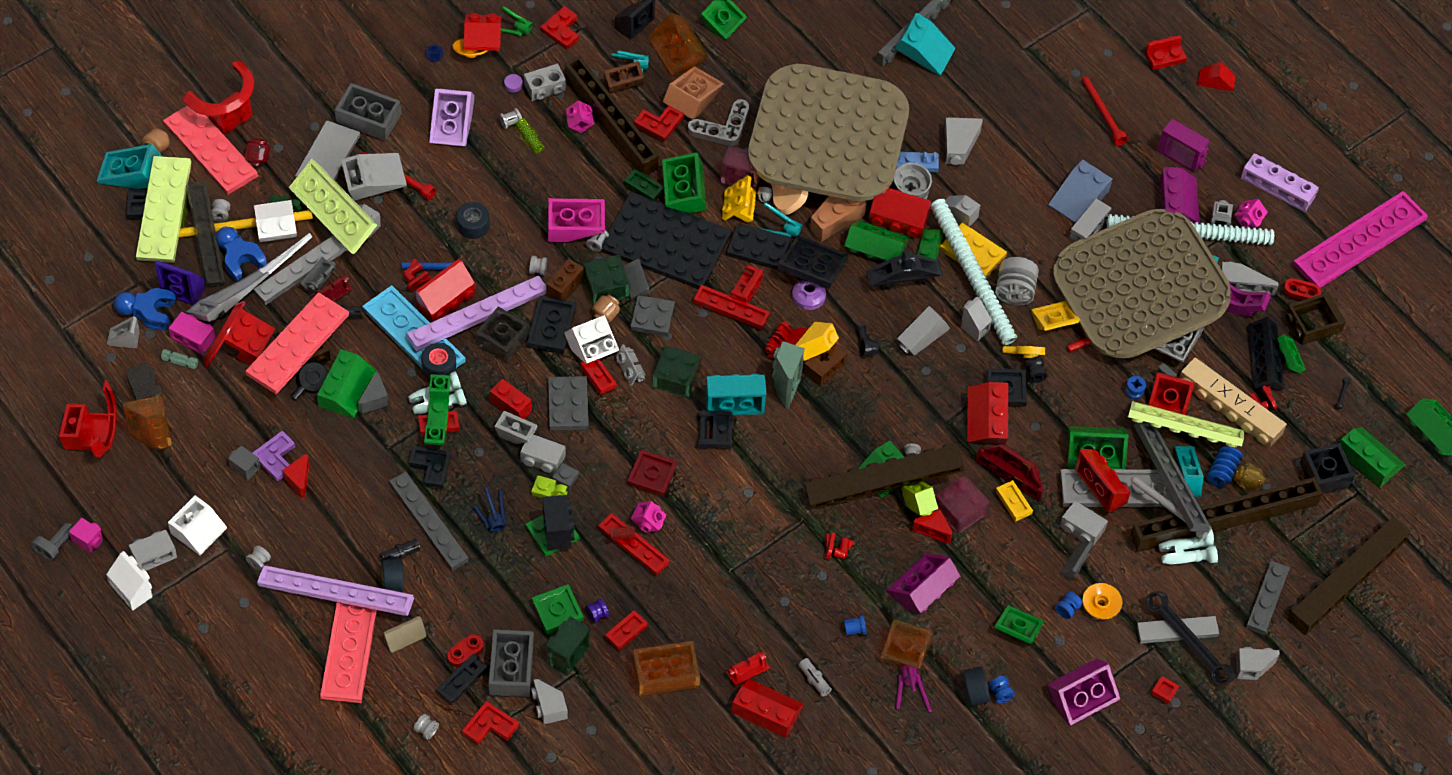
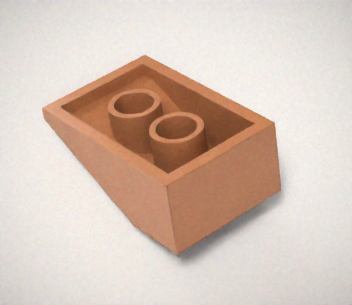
M694 66L669 84L663 102L683 112L685 117L695 119L719 93L724 83Z

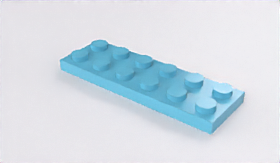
M391 285L363 305V311L422 369L421 356L425 348L416 351L407 339V333L430 322ZM446 338L436 342L445 343L454 350L456 368L466 362L465 357Z

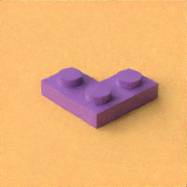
M281 431L255 450L253 454L259 458L260 465L278 482L283 478L282 470L290 465L282 456L295 448V443Z

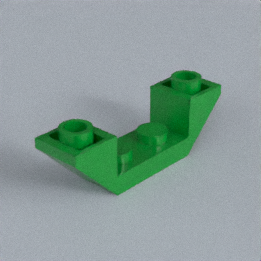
M431 374L428 422L425 429L424 444L444 445L449 412L450 375Z

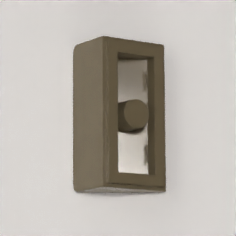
M420 616L383 633L384 642L391 653L426 637V631Z

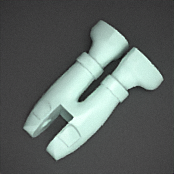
M456 371L450 374V392H454V394L450 395L449 407L452 404L460 406L467 404ZM430 387L420 389L408 396L410 403L425 401L412 408L414 414L428 413Z
M1212 528L1203 540L1197 537L1177 538L1158 545L1160 552L1174 550L1176 552L1163 555L1161 560L1164 564L1200 562L1202 559L1210 563L1218 562L1216 546H1213L1214 536ZM1201 547L1206 548V549H1204V550H1200V549H1199V550H1195V551H1187V552L1184 551V550H1188V549H1198V548H1201Z

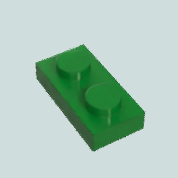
M925 229L923 231L917 255L937 260L944 234L941 229Z
M1283 334L1277 338L1279 350L1285 356V364L1288 369L1297 373L1305 371L1306 368L1293 338Z

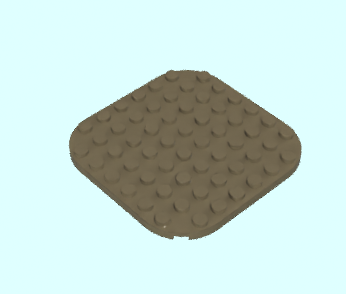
M798 63L782 67L775 71L766 82L749 143V163L760 178L775 185L852 201L871 200L874 196L886 192L893 182L908 122V100L898 87L881 79Z
M1154 209L1143 212L1092 234L1087 239L1083 238L1067 246L1058 255V260L1054 264L1055 283L1068 306L1080 318L1079 324L1088 340L1099 352L1115 358H1130L1140 355L1213 323L1225 313L1231 299L1230 285L1225 274L1191 221L1178 212H1167L1166 209Z

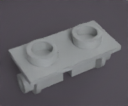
M622 344L615 357L629 385L632 386L635 380L639 382L644 381L646 374L640 364L634 365L639 362L634 350L630 347L626 348Z

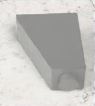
M946 118L944 127L946 164L958 165L965 163L981 132L982 119Z
M928 306L897 338L901 342L899 346L907 354L910 351L915 356L947 332L950 327L941 316Z

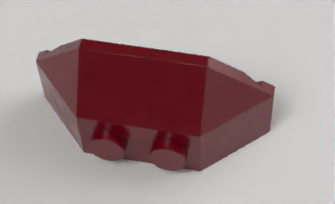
M1003 444L980 448L977 451L975 459L977 463L1007 482L1013 480L1019 490L1036 501H1041L1044 489L1039 467L1032 460L1024 458L1016 450L1010 449Z

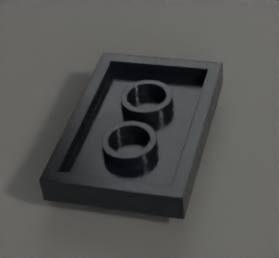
M738 223L727 250V256L777 270L779 262L789 248L791 237Z
M539 296L527 347L565 353L568 341L564 332L571 329L577 302Z

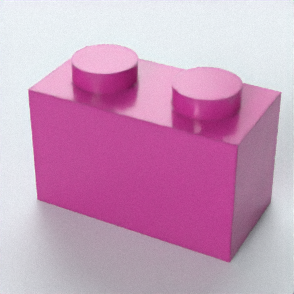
M181 312L169 327L171 339L201 355L204 354L215 339L214 328L209 323L197 320L191 314L187 315Z

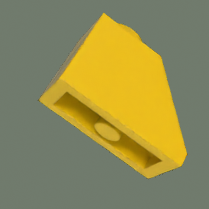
M814 322L796 343V346L805 348L803 361L830 350L839 337L832 323Z

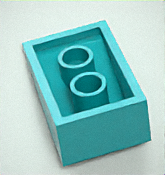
M916 13L908 22L895 49L940 77L955 47L930 20Z
M152 144L106 152L97 182L99 184L134 189L148 188L153 156H163Z

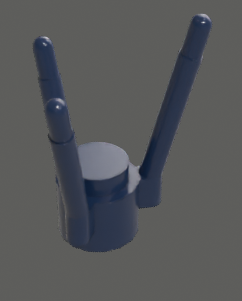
M484 487L491 510L488 519L485 518L476 505L473 508L483 521L486 530L490 529L491 532L501 531L505 528V524H507L502 489H499V514V512L495 511L488 487Z

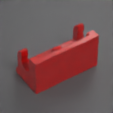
M747 265L745 267L746 270L743 271L742 276L733 290L730 291L729 296L749 303L763 281L764 270Z

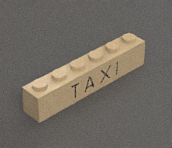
M1194 358L1181 371L1179 378L1195 382L1192 392L1199 399L1209 403L1214 410L1224 414L1228 420L1235 422L1246 433L1254 436L1261 444L1270 448L1284 433L1287 425L1284 421L1197 358Z

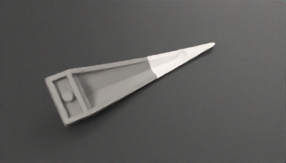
M310 233L280 256L244 279L199 300L187 311V314L193 315L196 319L209 322L218 317L221 318L309 241L312 235Z

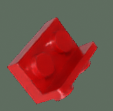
M1180 35L1162 40H1153L1147 43L1145 55L1152 70L1186 63L1187 57L1180 45L1182 40Z

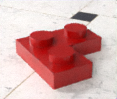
M563 6L540 27V31L568 50L579 40V35L569 28L578 20V15Z
M668 106L660 117L643 110L634 121V125L665 142L683 120L684 113L671 106Z
M486 701L463 728L462 735L479 745L491 730L507 741L519 727V722Z

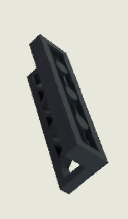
M1269 317L1248 324L1255 389L1259 391L1265 385L1266 387L1272 386L1277 391L1284 389L1281 353L1277 340L1279 337L1277 324ZM1262 326L1259 335H1255V328ZM1260 341H1263L1264 346L1259 352L1257 351V346ZM1264 357L1266 361L1262 368H1260L1258 363ZM1266 373L1268 380L1260 383L1261 377Z

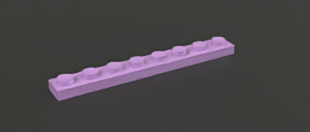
M538 275L408 332L407 339L414 349L418 351L534 300L539 296L545 295L546 285Z
M265 565L257 581L260 587L408 616L414 600L412 594Z

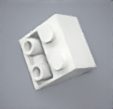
M605 315L564 332L571 350L585 364L619 351Z
M194 496L168 522L170 534L198 555H201L227 529V526L213 509L197 496Z
M123 551L106 575L111 587L133 611L152 598L150 590L152 586L148 581L150 577L144 569L140 570L134 557L128 556Z

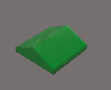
M714 0L700 14L708 30L723 40H726L747 18L731 0Z
M1007 605L995 628L1032 644L1044 621Z

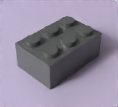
M350 83L335 108L336 123L384 141L387 140L402 114L400 100Z
M493 629L489 695L530 697L534 631Z

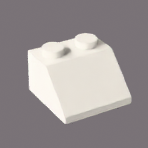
M291 200L254 205L259 242L297 237Z

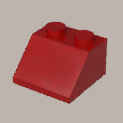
M477 13L465 15L464 50L500 51L501 15H479Z

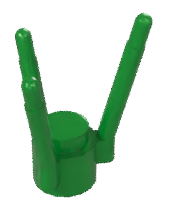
M502 6L504 12L517 20L514 28L517 30L501 28V32L515 34L520 37L522 34L528 35L533 22L520 17L510 9Z

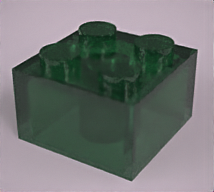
M620 254L583 263L584 279L593 305L602 295L607 296L609 294L617 300L630 297V284Z
M665 345L653 374V388L689 398L701 369L702 356Z
M571 616L567 621H563L558 628V633L555 637L551 636L546 644L548 665L568 676L590 648V628Z

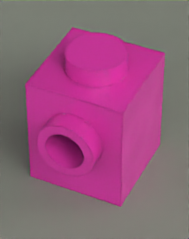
M81 518L69 531L71 541L89 553L94 548H98L102 543L101 528L94 522L90 523Z

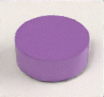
M516 74L508 75L504 80L505 89L512 93L520 91L523 86L522 78Z

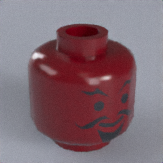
M253 138L252 141H249L246 146L245 158L250 161V164L261 166V163L268 162L270 145L267 144V141Z

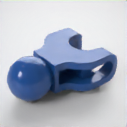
M225 226L217 231L215 241L221 249H224L226 272L235 282L242 279V270L239 267L242 263L251 262L258 268L267 265L266 257L259 246L253 242L243 241L233 227Z
M160 288L151 289L146 293H137L136 296L130 292H121L114 299V307L121 315L133 314L134 317L140 319L149 329L164 331L169 327V318L167 315L156 310L160 307L173 306L176 296L172 291Z

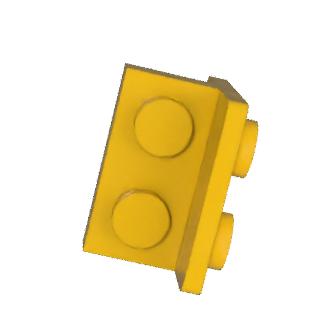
M749 175L725 190L724 205L722 207L723 220L726 221L732 216H736L747 223L753 220L756 190L750 187L751 177Z

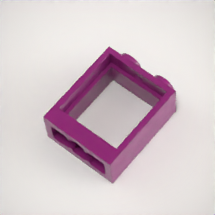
M1171 119L1162 131L1157 152L1195 173L1206 162L1205 157L1209 152L1208 144L1210 140ZM1173 140H1175L1176 142L1182 144L1183 146L1187 147L1188 149L1194 151L1195 154H1193V153H1191L1190 151L1184 149L1183 147L1177 145L1176 143L1173 142Z

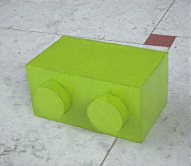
M925 482L901 487L906 507L920 516L930 515L932 511L938 509L933 487Z

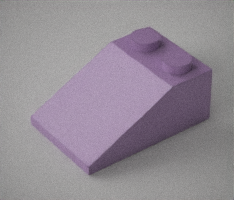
M435 89L429 143L466 147L474 106V94L472 92Z

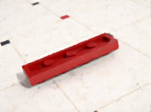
M704 285L700 286L693 299V303L761 330H763L770 316V311Z
M613 513L598 525V529L655 576L670 564V560Z

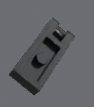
M475 653L472 654L436 689V693L452 705L482 675L489 671L490 665L480 661V657Z

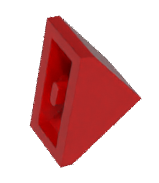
M1218 62L1200 69L1198 86L1233 92L1236 75L1222 62Z
M306 454L282 470L284 481L301 498H305L309 472V458Z
M941 510L916 518L914 521L912 532L950 544L952 530Z

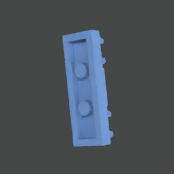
M900 152L896 167L897 169L905 163H917L924 166L929 172H938V153Z

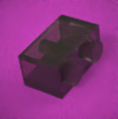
M148 362L125 369L139 410L161 403L160 395H163L160 384L155 383L157 376L154 368L150 369Z

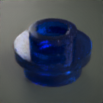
M433 44L426 49V56L430 61L437 62L444 55V50L440 45Z

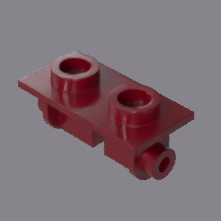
M340 275L338 279L320 291L317 290L311 297L314 298L319 292L335 302L352 291L353 287L348 283L349 278L346 275Z

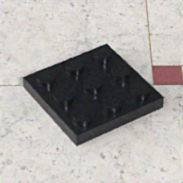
M797 235L779 262L777 270L830 289L848 261L849 254Z

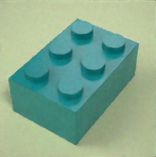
M733 374L731 376H707V411H732V415L765 414V375Z

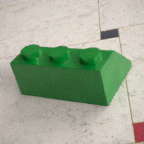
M698 152L663 159L666 207L686 213L707 210L704 169Z
M857 220L850 226L845 247H848L851 252H863L869 258L877 259L878 257L884 259L885 262L893 257L901 256L907 247L910 237Z
M340 349L317 394L319 407L355 419L359 411L358 402L375 372L377 373V370L359 355Z
M1422 398L1406 414L1410 418L1409 422L1423 432L1422 436L1427 441L1433 442L1436 446L1435 450L1439 454L1452 456V416L1436 399Z
M1068 426L1067 469H1075L1080 450L1091 449L1097 450L1100 455L1104 456L1111 469L1126 470L1128 433L1126 429Z
M1363 427L1353 428L1340 440L1347 460L1379 488L1406 465Z

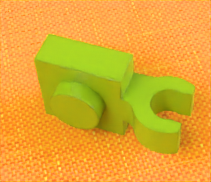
M537 476L531 491L532 496L540 498L567 495L568 492L566 491L567 486L557 485L556 480Z

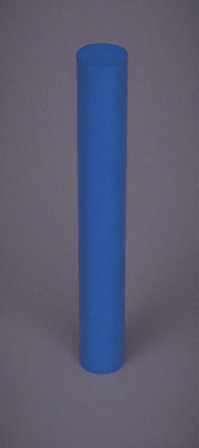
M402 262V270H407L412 262ZM419 262L423 267L421 270H444L452 264Z

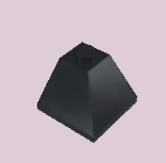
M641 0L628 6L622 12H618L615 16V29L630 40L633 39L655 19V0Z

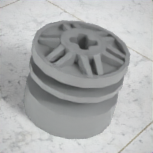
M902 164L896 169L890 188L927 200L932 184L931 174L928 169L920 164Z
M1010 257L1004 259L1000 264L999 278L995 291L996 296L1001 301L1018 306L1031 303L1035 295L1039 272L1038 266L1026 258Z

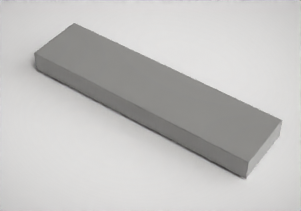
M1216 616L1181 619L1198 639L1219 636ZM1166 620L1137 623L1140 644L1183 640Z

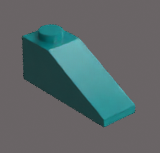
M1175 446V460L1194 497H1201L1204 476L1194 446Z

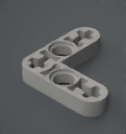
M742 99L736 100L733 103L726 126L693 119L688 123V133L695 138L727 146H735L740 140L748 116L749 104ZM740 107H743L741 110V115L738 114V109ZM733 120H738L741 122V124L733 125L731 122ZM716 130L718 131V134L711 135L709 134V131ZM731 131L734 132V136L732 137V139L729 138L731 135Z

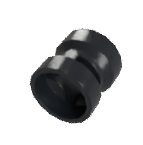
M1033 357L1025 362L1026 370L1029 371V381L1032 383L1042 382L1048 377L1046 369L1043 368L1045 364L1041 357Z

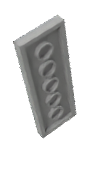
M1061 469L1063 507H1070L1074 501L1085 507H1103L1075 469ZM1112 469L1117 473L1122 484H1125L1130 491L1128 503L1122 507H1164L1131 482V478L1134 476L1176 505L1158 470Z

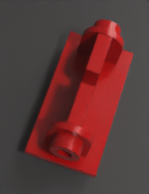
M756 652L755 655L746 661L730 666V669L725 671V673L734 685L737 686L769 669L770 666L765 661V653Z

